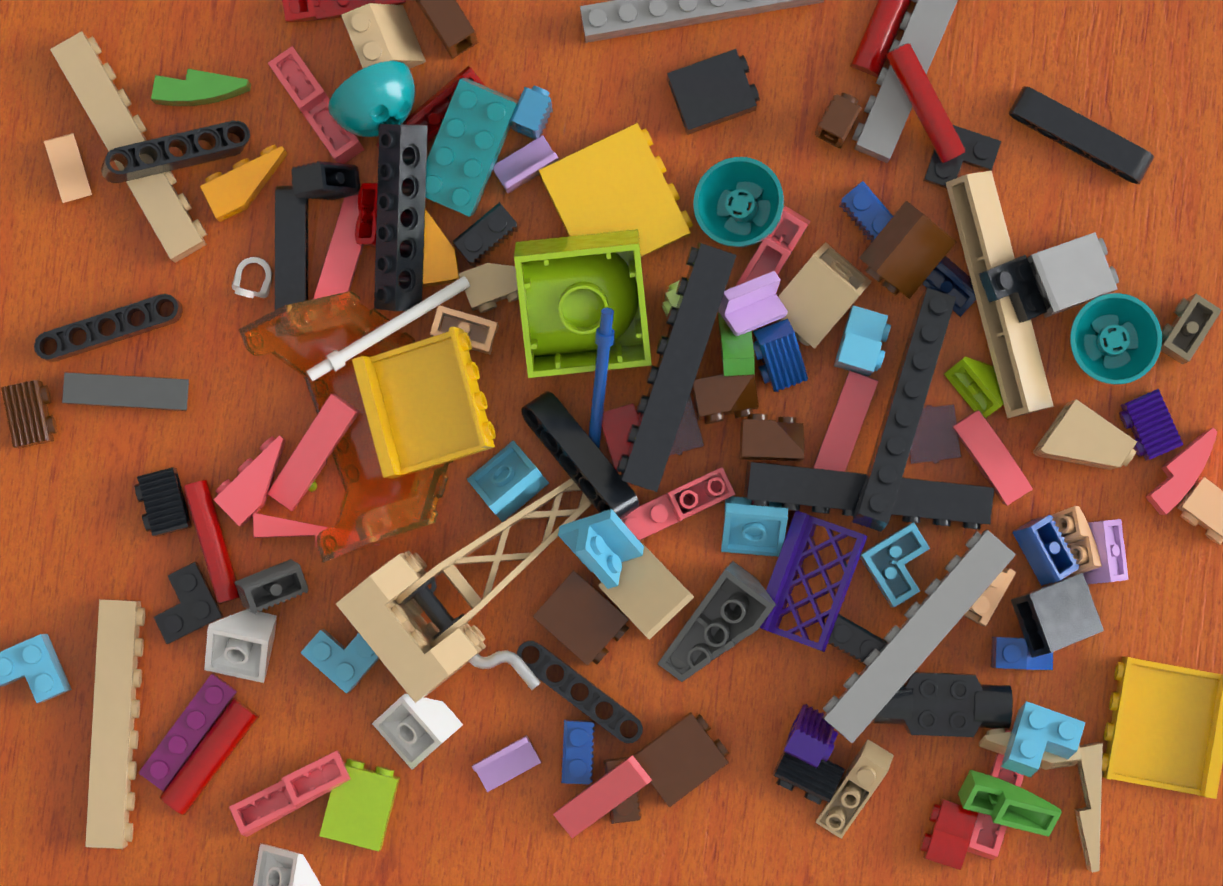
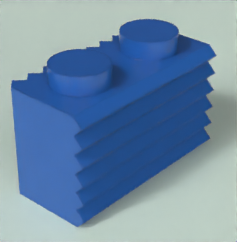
M864 181L846 194L839 203V207L843 208V212H847V217H851V221H855V226H859V230L863 231V235H867V240H871V243L893 217Z
M788 319L753 331L756 342H753L754 354L757 360L762 359L763 365L758 368L764 384L770 382L774 392H778L780 389L784 390L785 387L789 388L791 385L795 386L797 383L801 384L802 381L808 380L797 338Z
M1051 515L1032 519L1012 532L1041 586L1058 582L1079 569V564H1076V559L1070 553V548H1067L1068 543L1064 542L1065 538L1061 537L1062 532L1058 531L1059 527L1055 526L1056 521L1052 520L1053 516Z
M564 720L561 783L590 784L593 781L591 778L593 775L591 771L593 769L591 765L593 760L591 758L594 757L592 753L594 748L592 746L594 745L593 739L595 737L593 735L595 732L593 729L595 723L593 721Z

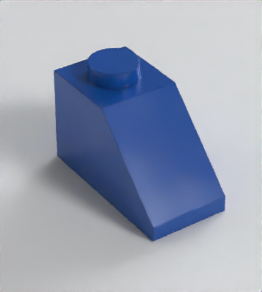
M992 637L991 667L1053 670V652L1032 658L1025 638Z

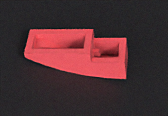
M784 206L777 227L762 241L736 286L772 271H775L778 275L809 225L810 220Z
M979 410L952 426L983 477L987 478L992 488H994L1002 504L1008 506L1033 490L1009 451Z
M1214 428L1207 429L1161 467L1168 478L1145 496L1160 515H1166L1195 484L1213 449L1217 431Z

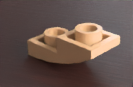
M74 133L45 140L44 144L62 203L92 195Z
M1073 506L1052 514V520L1056 521L1055 526L1059 527L1058 531L1062 532L1061 537L1065 538L1064 542L1068 543L1067 548H1070V553L1076 559V564H1079V569L1071 574L1077 575L1102 567L1096 542L1080 507Z

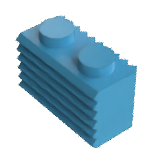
M533 86L532 89L524 87L510 119L512 130L534 140L540 138V135L543 134V129L546 128L545 124L548 123L547 118H550V113L553 112L552 101L549 97L550 92L538 86Z

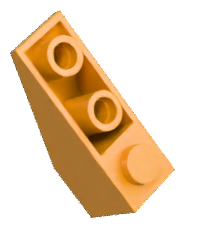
M276 145L269 146L260 152V157L252 161L249 158L243 159L232 166L233 170L225 174L217 172L205 179L206 183L200 187L215 218L219 222L249 208L288 155L283 146L278 148Z
M425 209L423 286L451 284L460 279L456 251Z

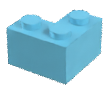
M853 305L848 315L834 366L865 376H870L874 371H878L885 356V351L880 350L882 346L881 341H887L891 325L886 323L888 315Z
M914 522L906 525L860 555V559L890 607H896L920 592L905 564L929 550L930 547Z
M321 629L300 652L346 694L352 691L379 660V657L359 633L345 648L325 629Z
M48 634L37 635L0 652V687L25 677L36 703L45 702L72 690Z
M1026 701L1017 712L1001 767L1031 777L1039 770L1044 751L1069 759L1078 750L1086 722Z

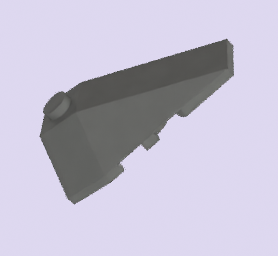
M732 561L660 659L658 665L683 682L725 651H728L741 640L757 631L776 606L775 602L757 578Z

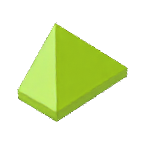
M965 356L944 373L973 411L979 410L985 419L1004 405L994 366Z

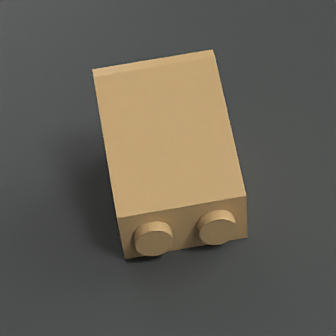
M369 3L341 15L363 69L385 61H398L404 63L409 69L426 62L403 5Z
M825 242L778 296L788 312L786 317L776 320V322L788 319L796 333V338L804 345H811L815 349L872 281Z
M1075 399L1066 403L1032 453L1038 457L1111 470L1121 468L1123 465L1127 466L1136 454L1133 447L1137 441Z
M642 544L644 546L643 556L622 562L618 586L607 589L602 582L598 586L650 640L694 596Z

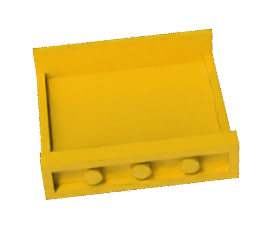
M638 123L538 170L569 236L638 229L641 257L683 237L687 238L690 236L689 228L693 227L691 219L686 210L680 211L676 203L680 197L673 183L668 185L663 176V173L667 172L659 155L653 156L649 147L653 145V141L646 128L641 130Z
M450 327L449 332L372 357L361 356L352 359L383 478L395 479L495 447L493 439L496 437L495 429L486 416L487 400L484 393L479 390L477 382L480 378L479 370L476 363L471 360L469 350L472 348L471 341L463 329Z
M1122 656V662H1117L1114 679L1118 680L1117 691L1112 692L1109 701V710L1113 711L1111 723H1106L1104 730V740L1108 741L1106 753H1102V777L1217 799L1223 764V674Z

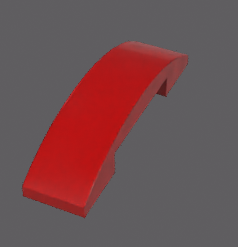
M282 0L286 22L340 18L342 14L369 3L390 5L406 3V0Z

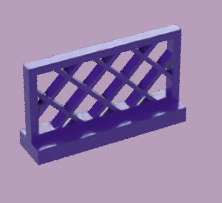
M796 510L766 589L776 606L760 628L825 652L868 536ZM818 525L826 528L830 539L816 546L812 537ZM833 531H836L840 534L834 536ZM848 536L857 539L853 550L843 555L837 542ZM833 545L838 558L824 565L818 551ZM814 554L819 568L805 575L802 568L803 561ZM841 564L844 571L842 580L832 584L827 570ZM822 573L827 587L813 594L808 580ZM803 583L808 597L794 603L791 596L792 590L795 586ZM830 593L833 599L832 607L828 611L821 613L816 599ZM811 602L816 617L803 623L797 609ZM792 612L798 626L788 631L779 629L782 617ZM817 622L820 623L823 630L818 643L811 641L805 628ZM800 631L802 637L795 635V633Z

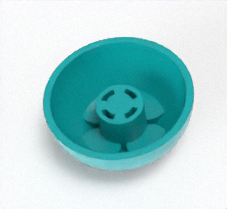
M385 61L368 66L350 76L336 89L329 101V113L339 126L352 134L362 137H378L379 124H402L410 114L415 99L413 76L408 66L398 61Z
M748 157L728 158L713 165L700 179L694 194V213L701 229L714 241L730 247L751 246L764 240L777 227L784 208L782 186L775 173L764 163Z
M1110 293L1096 297L1079 311L1072 324L1070 345L1077 364L1087 375L1107 384H1126L1141 378L1154 366L1162 347V331L1156 315L1144 302L1127 294Z

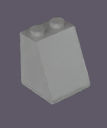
M1096 232L1037 252L1027 258L1047 312L1043 314L1045 318L1089 302L1096 297L1110 294L1118 289L1116 286L1119 283L1117 272L1113 266L1109 267L1105 255H1108L1106 244L1102 238L1097 237Z

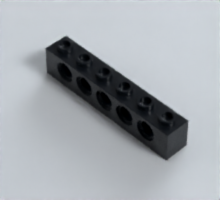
M379 124L374 309L407 311L422 301L427 125Z

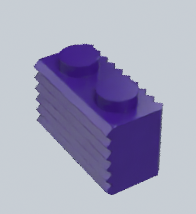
M1159 389L1121 405L1123 411L1119 412L1120 419L1126 429L1131 428L1134 434V440L1137 443L1133 448L1138 457L1143 456L1145 461L1183 445Z
M805 704L800 709L791 726L783 751L817 768L821 760L827 762L834 749L835 745L833 743L838 732L822 718L824 712L819 713L818 710H814L813 707L808 708V705Z

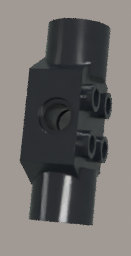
M914 672L873 719V723L901 724L905 726L907 732L911 735L974 737L979 728L1009 729L1013 709L1012 688L1010 685L980 684L976 675Z

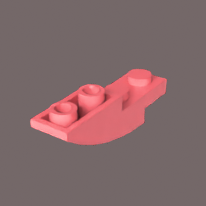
M723 467L639 506L621 520L636 538L641 540L736 494Z

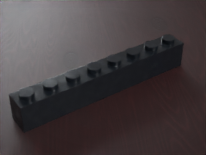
M699 242L696 248L691 247L686 260V265L690 266L687 277L680 278L676 294L680 295L677 307L671 306L667 316L666 324L670 325L667 337L661 336L656 353L660 354L657 367L652 365L647 376L646 383L651 384L647 396L641 395L636 410L637 413H640L637 425H631L626 442L631 443L627 455L622 453L617 466V471L621 472L620 479L622 481L655 492L658 491L737 255Z
M927 288L919 299L853 516V523L880 532L889 523L956 297Z
M747 461L743 498L750 499L751 505L769 507L770 502L782 503L781 508H788V510H800V505L812 506L811 512L830 514V508L842 509V515L854 516L866 474ZM902 478L891 514L903 515L902 521L920 523L922 517L932 518L933 525L951 526V521L963 522V528L981 529V524L990 525L994 488Z

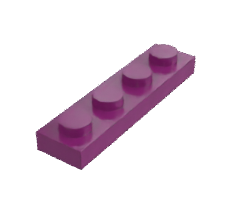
M212 673L141 768L139 774L164 791L238 691Z

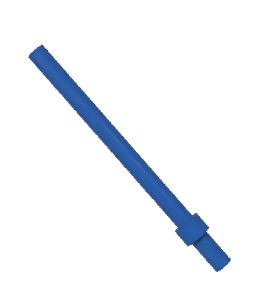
M603 308L601 310L600 327L596 329L595 343L598 345L589 437L599 449L610 347L614 344L615 331L612 329L614 310L611 308Z

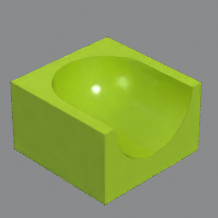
M638 229L516 242L514 261L528 378L595 371L598 345L595 343L596 329L600 327L601 310L603 308L614 310L612 329L615 331L614 344L610 347L608 370L652 365Z

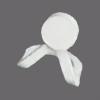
M259 257L244 259L238 265L232 282V289L235 290L234 294L248 298H254V296L260 298L268 297L272 283L270 265ZM250 263H258L265 270L266 277L260 292L240 287L242 271Z

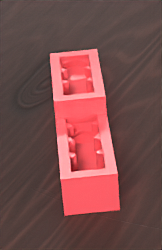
M293 46L268 62V65L337 163L345 164L364 151L357 137L339 126L332 118L328 110L330 99Z
M358 195L344 198L313 298L315 305L341 312L345 311L360 255H362L364 245L357 244L355 239V226L360 214L358 210Z
M849 370L813 468L845 472L878 380Z
M331 394L267 494L290 511H294L360 411L338 395Z
M253 513L255 538L315 536L317 548L380 545L378 537Z
M997 753L989 775L1021 787L1024 775L1002 768L1004 755ZM978 812L967 851L994 860L998 857L1007 826L993 823L991 815Z
M335 751L283 777L282 781L229 808L241 835L248 837L351 780L339 751Z
M632 755L602 776L597 782L569 800L553 815L570 837L574 838L646 786L652 779Z

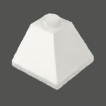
M246 609L210 623L207 631L204 670L264 683L275 638L277 615L259 611L254 614Z
M403 694L372 723L411 769H414L463 725L443 701L423 697L415 703L408 694Z
M260 843L253 886H321L303 854Z

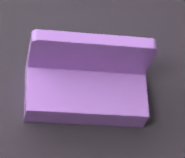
M542 135L540 138L496 163L493 171L508 194L538 176V170L559 161V157L553 152Z
M775 271L724 291L718 311L735 336H740L786 317L788 311L776 295L781 279Z
M1121 519L1089 522L1088 524L1097 545L1102 567L1083 573L1086 583L1097 584L1129 580Z
M526 735L473 764L472 768L474 772H477L486 791L489 792L540 764L541 760Z

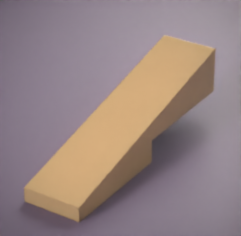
M1100 742L1079 745L1082 759L1077 765L1086 807L1074 809L1086 867L1092 873L1100 871L1103 743Z

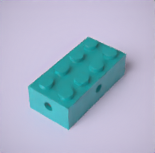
M468 78L459 80L427 158L425 198L469 217L475 214L510 130V119L519 100Z

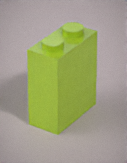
M347 759L344 764L351 780L331 790L319 836L380 851L400 777L393 776L394 770L377 766L376 771L365 769L364 762Z

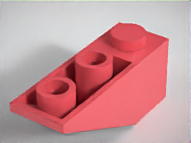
M280 435L276 439L271 436L259 448L262 453L255 460L251 457L238 468L240 474L232 482L227 479L215 491L218 496L213 500L238 526L243 527L253 517V513H258L265 506L268 497L267 493L271 488L286 442L284 437Z

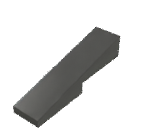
M64 372L62 403L186 411L189 379Z

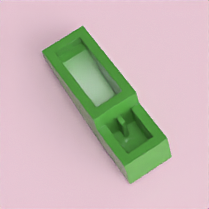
M188 69L186 80L155 75L151 100L155 104L168 106L212 104L250 91L251 83L248 79Z
M718 313L724 376L755 374L752 331L735 336L721 314Z
M974 770L969 771L958 793L964 809L991 815L993 823L1048 837L1062 813L1060 808L1023 788Z

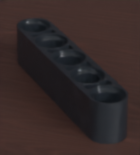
M1022 87L1009 111V115L1018 122L1134 184L1141 183L1154 159V156L1147 150L1030 87Z
M229 121L117 147L107 153L101 167V173L108 182L122 183L236 156L243 151L249 141L250 130L241 121ZM227 134H236L241 142H231ZM205 140L209 142L212 149L205 150L201 148L198 141ZM169 148H179L182 151L183 156H173L170 153ZM139 155H150L154 163H144ZM119 161L123 164L124 170H114L110 162Z
M276 186L275 188L276 334L308 333V198H296L292 186Z
M160 294L44 332L35 339L34 349L38 356L47 361H60L173 324L182 316V305L173 296ZM167 301L172 302L174 305L173 313L168 317L161 316V305ZM136 311H143L145 314V320L140 326H133L131 323V316ZM108 320H113L116 325L114 333L110 336H104L102 332L103 324ZM85 330L86 341L81 345H75L73 342L75 332ZM55 339L57 350L55 353L47 355L44 351V345L48 340Z
M546 391L522 407L521 412L525 422L599 513L612 509L622 519L639 507V500L635 492L627 482L620 479L618 471L553 393Z
M527 641L519 646L517 655L523 661L522 652L525 647L534 646L538 649L540 653L538 661L535 663L525 662L538 679L620 741L633 743L641 737L643 727L641 721L634 714L540 643ZM557 664L563 668L564 677L562 680L553 682L548 679L546 673L550 665ZM583 683L588 687L589 694L584 700H576L572 697L571 688L574 684ZM600 702H608L613 707V714L607 719H602L596 715L595 708ZM631 720L637 724L638 731L633 737H625L621 734L620 726L624 721Z

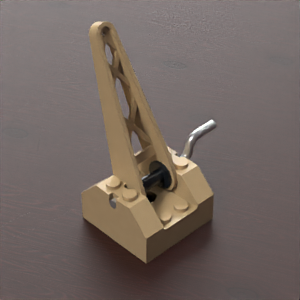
M572 478L448 557L429 572L424 570L427 565L416 552L412 555L410 551H407L390 560L336 603L338 608L415 703L434 691L468 662L480 669H491L501 663H508L531 690L541 683L522 658L514 652L504 650L497 651L488 657L480 656L479 653L486 648V645L483 643L485 636L475 625L470 627L468 622L558 537L559 527L551 534L556 517H569L562 524L564 525L575 521L592 505L582 492L578 509L558 510L563 492L581 491ZM554 499L551 511H536ZM549 518L542 542L532 553L502 554L510 527L522 519ZM501 534L495 555L467 557ZM524 560L492 590L500 562ZM493 562L482 599L454 565ZM443 573L472 610L465 615L462 613L454 619L433 594L437 587L435 577ZM424 611L432 622L427 624L420 614Z

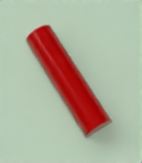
M878 0L852 60L851 67L876 78L879 77L887 58L885 54L891 49L911 0Z
M903 44L885 54L941 162L945 163L965 153V148L911 44Z
M467 66L408 116L402 124L427 125L428 143L438 134L459 80L468 78L482 85L484 83L472 68Z
M202 480L184 485L185 487L183 488L217 603L222 604L238 599L240 597L235 585L237 579L207 480Z
M234 698L161 794L160 799L176 812L185 815L259 718V715Z

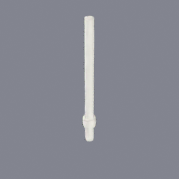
M465 276L461 277L342 350L337 351L336 349L326 355L327 359L306 371L313 382L333 369L334 371L339 370L346 365L345 362L469 288L468 280Z

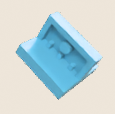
M514 440L467 478V481L502 522L549 484Z
M732 496L726 499L721 552L779 557L785 540L788 508H781L782 503L770 502L768 507L751 505V500L743 497Z
M612 509L559 526L558 536L588 570L598 577L607 589L618 586L622 562L643 556L644 546Z

